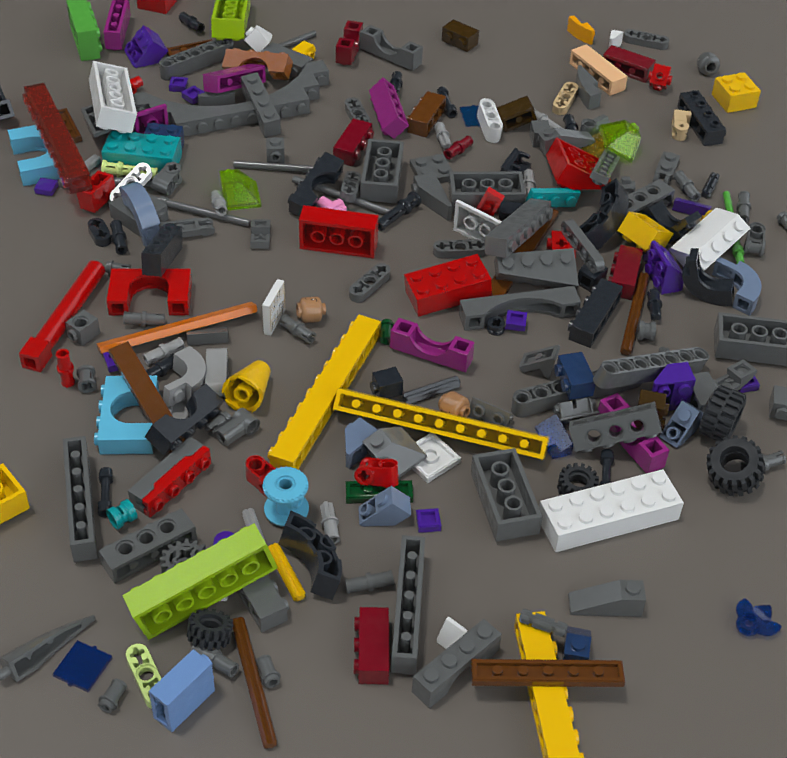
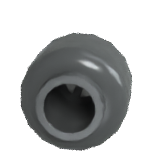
M704 52L698 57L697 67L701 73L710 76L717 73L720 68V61L714 53Z

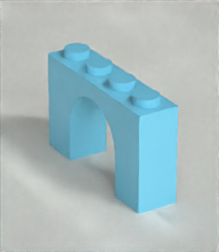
M50 122L8 130L14 155L30 151L47 152L40 157L17 161L23 186L37 184L40 178L58 180L66 175V170H69L63 149H61L56 128L52 129Z
M157 375L149 376L159 392ZM106 376L105 385H101V397H103V400H99V413L101 415L97 416L96 426L99 430L94 434V444L98 446L99 453L153 454V445L145 438L152 423H124L114 418L120 410L140 405L123 376Z

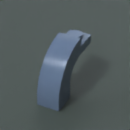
M134 182L121 186L119 190L123 203L133 213L144 246H147L160 230L158 225L160 221L153 202L140 183Z
M719 257L715 262L712 275L721 279H734V286L738 292L735 295L732 308L750 316L756 308L761 292L759 276L750 266L742 261H739L736 265Z

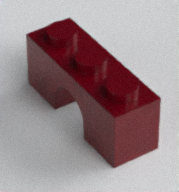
M347 20L344 27L343 38L340 37L336 44V63L352 65L360 47V32L363 30V22Z

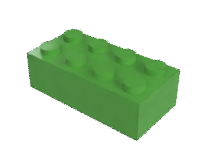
M66 0L70 28L81 61L101 58L100 52L103 50L101 41H99V37H101L100 30L97 27L91 3L87 2V0Z

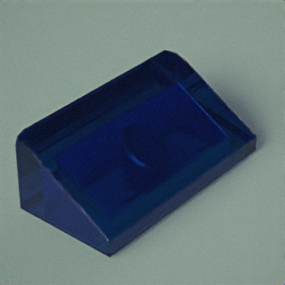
M557 414L552 415L535 426V430L539 435L550 437L547 451L551 459L572 455L573 442Z

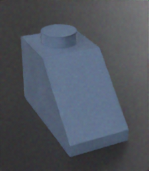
M360 417L353 423H349L345 428V457L348 469L367 455L362 441L378 430Z

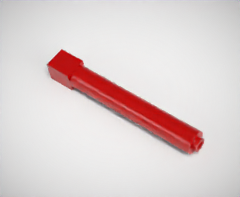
M94 260L88 262L36 337L28 339L19 352L22 368L42 372L52 357L51 350L67 329L65 322L79 312L105 274V268L102 263Z

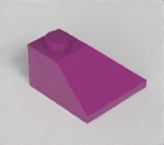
M161 104L137 112L133 132L144 134L148 123L169 125L167 105Z

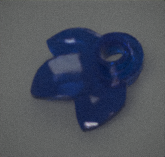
M746 598L737 603L736 613L738 618L736 620V628L741 634L745 636L759 634L769 637L781 630L782 626L771 621L772 607L770 605L753 607Z

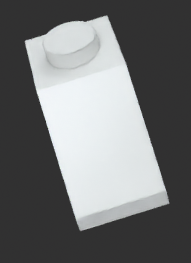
M256 25L254 28L251 26L245 34L247 36L244 40L255 51L261 52L270 43L273 35Z

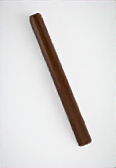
M640 272L638 275L620 349L622 355L628 356L632 351L648 283V273Z
M243 617L233 618V632L262 744L265 749L274 748L277 745V740L246 623Z

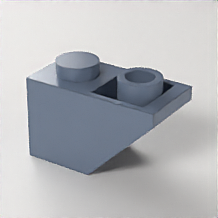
M681 401L659 437L672 446L679 448L696 432L704 412L687 402Z
M393 486L388 487L359 506V525L395 526L411 516L410 497Z

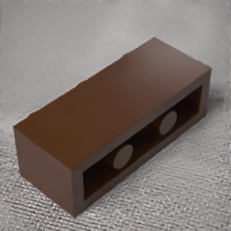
M427 91L420 98L418 105L414 106L412 113L406 118L409 124L407 132L426 138L445 111L446 96Z

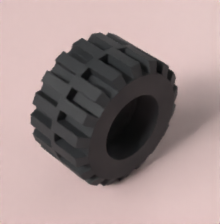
M721 384L714 391L707 404L699 425V433L721 442L724 441L723 437L728 436L730 439L745 408L746 395Z
M733 435L731 439L728 436L723 437L724 441L722 442L720 440L716 441V447L711 446L709 449L710 454H707L706 458L710 481L713 482V486L716 489L719 488L723 494L727 491L729 496H734V493H738L739 496H744V492L752 493V488L757 489L760 486L759 482H763L765 474L763 453H761L760 447L756 446L753 440L748 442L747 437L742 436L739 439L738 435ZM732 460H742L748 464L745 469L739 472H729L724 469V466Z

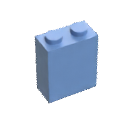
M192 650L149 690L153 718L170 732H173L215 691L212 662L206 655H200L195 650Z

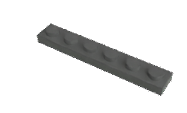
M605 148L589 178L593 179L592 181L598 185H607L621 156Z

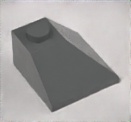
M402 427L380 428L362 441L367 454L371 458L397 460L399 478L427 458L425 452Z

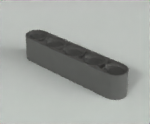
M215 39L161 59L159 61L161 79L169 81L171 77H181L223 61L226 49H231L230 39Z

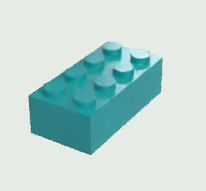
M111 130L101 151L102 160L113 163L120 161L124 165L136 166L139 163H147L150 168H157L159 173L167 163L176 162L179 164L182 156L181 138L137 132L120 133L117 130Z

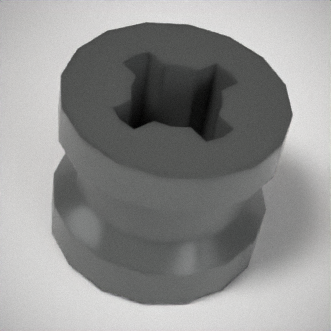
M639 320L637 340L648 339L649 341H654L656 322L645 323Z

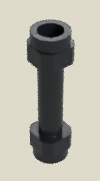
M441 86L437 89V94L446 96L445 112L448 117L454 118L457 115V108L451 103L447 88Z
M610 449L601 451L602 481H600L599 486L612 483L611 466L614 462V452Z
M103 467L99 470L101 501L98 502V515L103 518H107L106 510L112 507L110 484L113 482V470L109 467Z

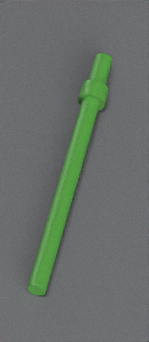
M724 191L723 198L726 211L734 213L730 192ZM740 239L733 244L732 248L736 263L739 261L744 262V249L740 244Z

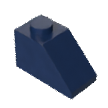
M568 626L564 639L562 660H589L591 630Z

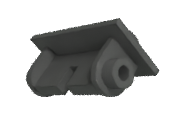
M472 397L469 417L505 427L508 426V423L512 422L514 415H511L510 411Z
M586 397L575 400L576 408H573L572 401L557 403L553 406V412L558 417L552 419L560 421V424H566L572 421L573 418L593 416L592 414L599 413V411L593 410V407L596 406L595 399Z

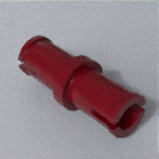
M467 135L460 141H455L451 147L444 150L445 158L451 160L457 154L464 153L466 148L473 145L472 137Z

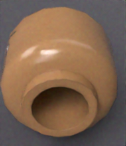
M317 296L302 297L296 303L297 318H300L303 323L320 322L322 315H326V305Z
M450 391L443 394L439 399V411L468 417L470 414L468 398L457 392Z

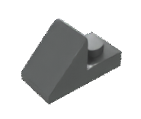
M555 345L524 353L519 365L520 370L524 373L540 369L545 377L549 379L561 347Z

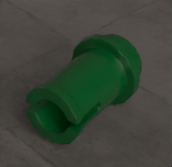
M383 319L381 321L380 342L383 345H389L391 329L394 326L391 319Z

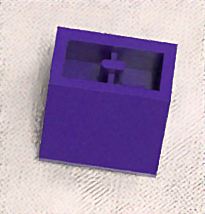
M144 25L136 32L133 39L126 44L124 49L135 68L157 64L168 52L159 35Z
M651 241L647 264H645V272L650 276L654 287L659 290L661 295L682 291L684 285L682 270L667 249L657 241Z
M689 363L667 364L653 383V392L667 394L666 403L669 404L668 411L676 410L681 401L690 403L696 379Z

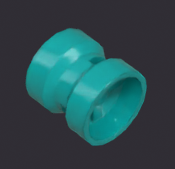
M129 499L123 500L117 507L112 506L106 510L107 517L116 530L122 528L126 522L138 519L136 509Z

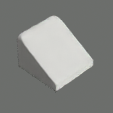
M611 31L608 48L611 45L621 46L623 31Z
M447 617L437 637V643L447 649L467 633V629L452 618Z

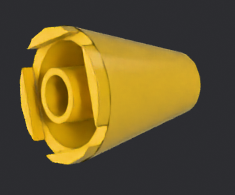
M257 360L226 379L223 383L222 394H225V401L232 409L237 411L240 408H245L248 411L255 412L260 407L271 373L269 365L264 361Z

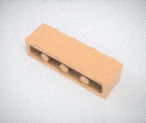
M587 44L571 50L569 64L578 69V65L585 68L598 81V87L609 96L625 90L628 76Z

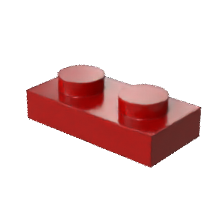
M489 187L476 209L493 217L505 196Z

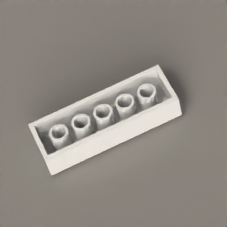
M93 61L89 84L96 126L104 130L113 129L120 133H132L137 111L127 68Z
M662 469L541 500L539 509L543 516L541 526L554 551L559 552L679 520L684 502Z

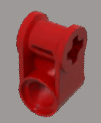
M252 455L245 462L246 480L266 496L263 491L264 478L276 468L263 457Z
M365 457L354 473L355 480L362 485L382 486L385 488L395 487L399 484L398 462L395 459Z

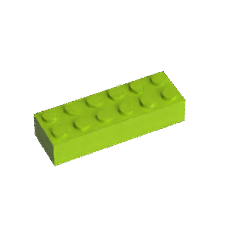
M216 0L211 17L212 38L217 40L227 38L234 41L245 39L251 0Z
M253 523L250 526L243 527L239 532L230 537L221 539L217 544L208 549L198 552L188 560L176 564L166 572L154 576L146 583L132 588L122 596L133 619L147 639L150 640L188 619L191 613H196V610L200 609L202 611L204 608H208L278 569V566L257 526Z

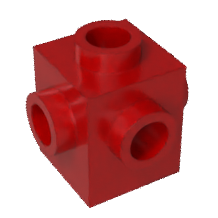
M655 63L653 71H650L648 75V81H650L652 89L662 91V89H667V85H671L673 78L671 76V67Z

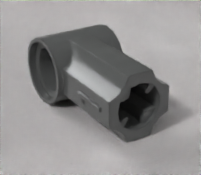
M604 114L594 119H583L580 131L589 132L594 138L595 134L609 128L611 122L608 116Z
M240 408L233 414L232 420L215 430V436L219 443L223 446H228L244 434H254L260 426V420L247 409Z

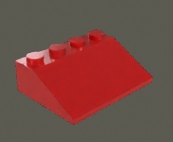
M556 137L546 157L557 185L562 188L568 187L572 190L601 189L604 184L598 185L592 181L593 179L589 178L599 158Z

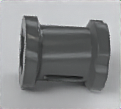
M82 365L76 370L77 377L79 378L77 383L78 390L83 393L93 392L97 388L96 381L94 380L96 371L93 366Z

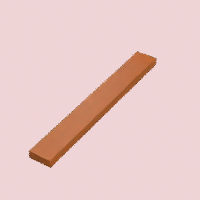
M248 302L96 344L98 351L103 354L109 352L110 348L127 341L132 347L253 314L258 309L255 303Z

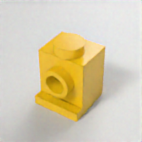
M302 41L292 49L313 59L315 57L316 48L313 44Z

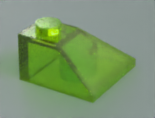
M626 120L601 124L599 130L605 148L632 162L641 140L639 127L635 123H630Z
M238 169L219 171L221 193L226 200L228 211L261 207L259 191L255 180Z

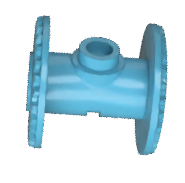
M287 466L276 468L269 472L263 481V491L268 498L264 505V513L269 522L276 526L284 527L290 511L307 517L309 504L304 496L308 491V479L305 474L296 468Z

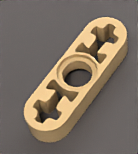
M566 82L553 102L552 111L554 114L565 115L578 93V85L576 83Z

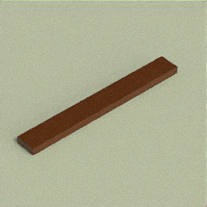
M553 209L552 218L513 253L535 251L558 217L559 211ZM495 274L492 278V296L507 294L514 282L497 280Z

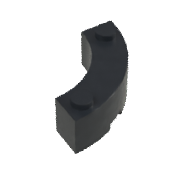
M617 178L601 187L602 194L599 202L601 207L599 211L593 213L588 220L579 226L597 250L601 249L615 234L628 210L629 198L627 191Z
M290 511L278 545L293 552L306 565L312 582L310 592L333 601L342 576V562L336 554V546L327 534L323 535L316 529L314 522L296 512Z

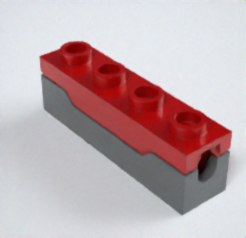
M192 437L185 440L128 490L129 500L134 508L149 518L156 512L161 511L164 505L172 498H175L186 485L191 484L196 476L208 469L211 464L210 449Z

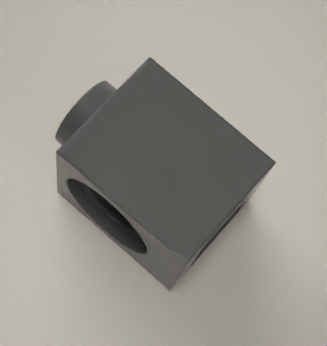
M84 309L65 322L68 338L81 346L100 334L98 318Z

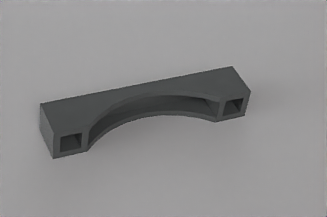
M574 286L460 300L459 316L464 331L485 328L490 317L507 315V310L543 313L557 318H568L576 316L577 310L581 306V300Z

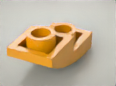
M569 16L567 31L580 41L589 45L593 44L595 30L587 22L581 23L575 16Z

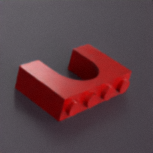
M111 269L106 300L108 314L123 315L124 311L129 312L131 299L136 293L144 289L155 288L163 290L168 294L169 315H189L192 289L191 269H167L162 277L142 275V269Z

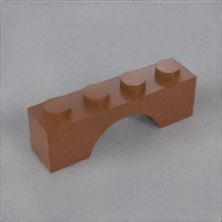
M233 48L226 49L222 68L228 69L247 64L265 65L273 79L289 80L293 61L289 54L284 52H257L251 49L246 51Z

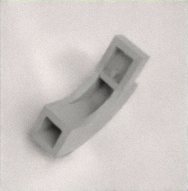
M191 346L174 353L173 370L182 377L164 386L163 400L168 407L184 399L188 401L192 394L205 384V361Z

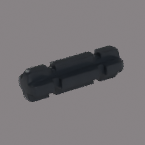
M710 173L702 189V197L709 198L720 177L718 173Z

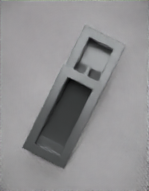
M578 65L576 75L578 96L588 110L599 107L602 92L598 89V81L585 68Z

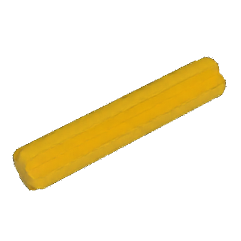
M278 543L269 545L268 548L278 566L277 570L293 600L296 602L305 598V591L281 546Z

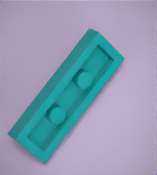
M531 188L526 201L534 198L551 201V207H575L581 192L580 190H572L570 188Z

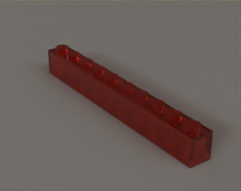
M45 83L24 86L23 102L26 104L28 113L31 114L32 121L35 122L36 129L39 131L45 148L48 149L50 159L52 158L53 165L57 168L59 178H62L64 188L67 187L70 194L92 190L90 172Z

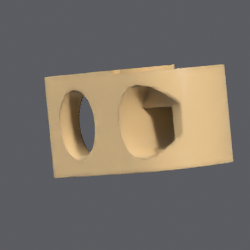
M674 110L672 118L673 139L684 141L687 138L691 111Z

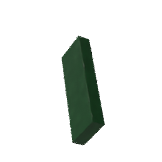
M400 480L399 484L394 488L409 496L410 503H413L412 480ZM346 481V504L365 503L387 488L362 485L357 481Z

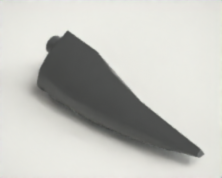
M95 615L51 630L0 657V664L3 667L0 669V681L10 676L18 682L37 670L60 648L96 619Z

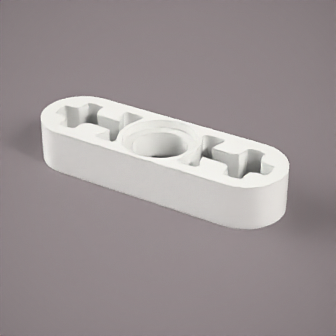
M147 163L137 164L110 193V201H113L117 196H121L119 187L127 185L129 182H138L144 186L152 177L150 166ZM141 170H142V171H145V170H146L147 173H146V174H144V173L141 174L140 171H141Z

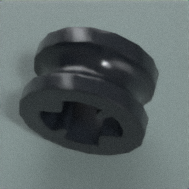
M498 316L488 319V333L494 336L502 335L505 331V320Z

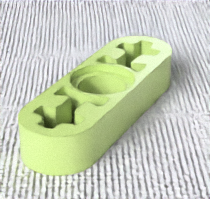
M134 644L126 651L127 664L145 704L152 709L149 690L162 678L147 647L143 644ZM135 654L141 656L143 664L139 665L137 658L134 657ZM144 672H152L154 674L150 680L144 681L140 679V675Z

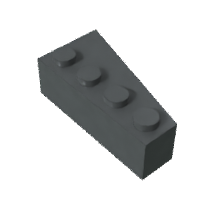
M574 248L511 253L507 258L496 256L494 260L497 280L515 283L522 282L534 286L541 285L553 289L574 286L577 289L579 286Z

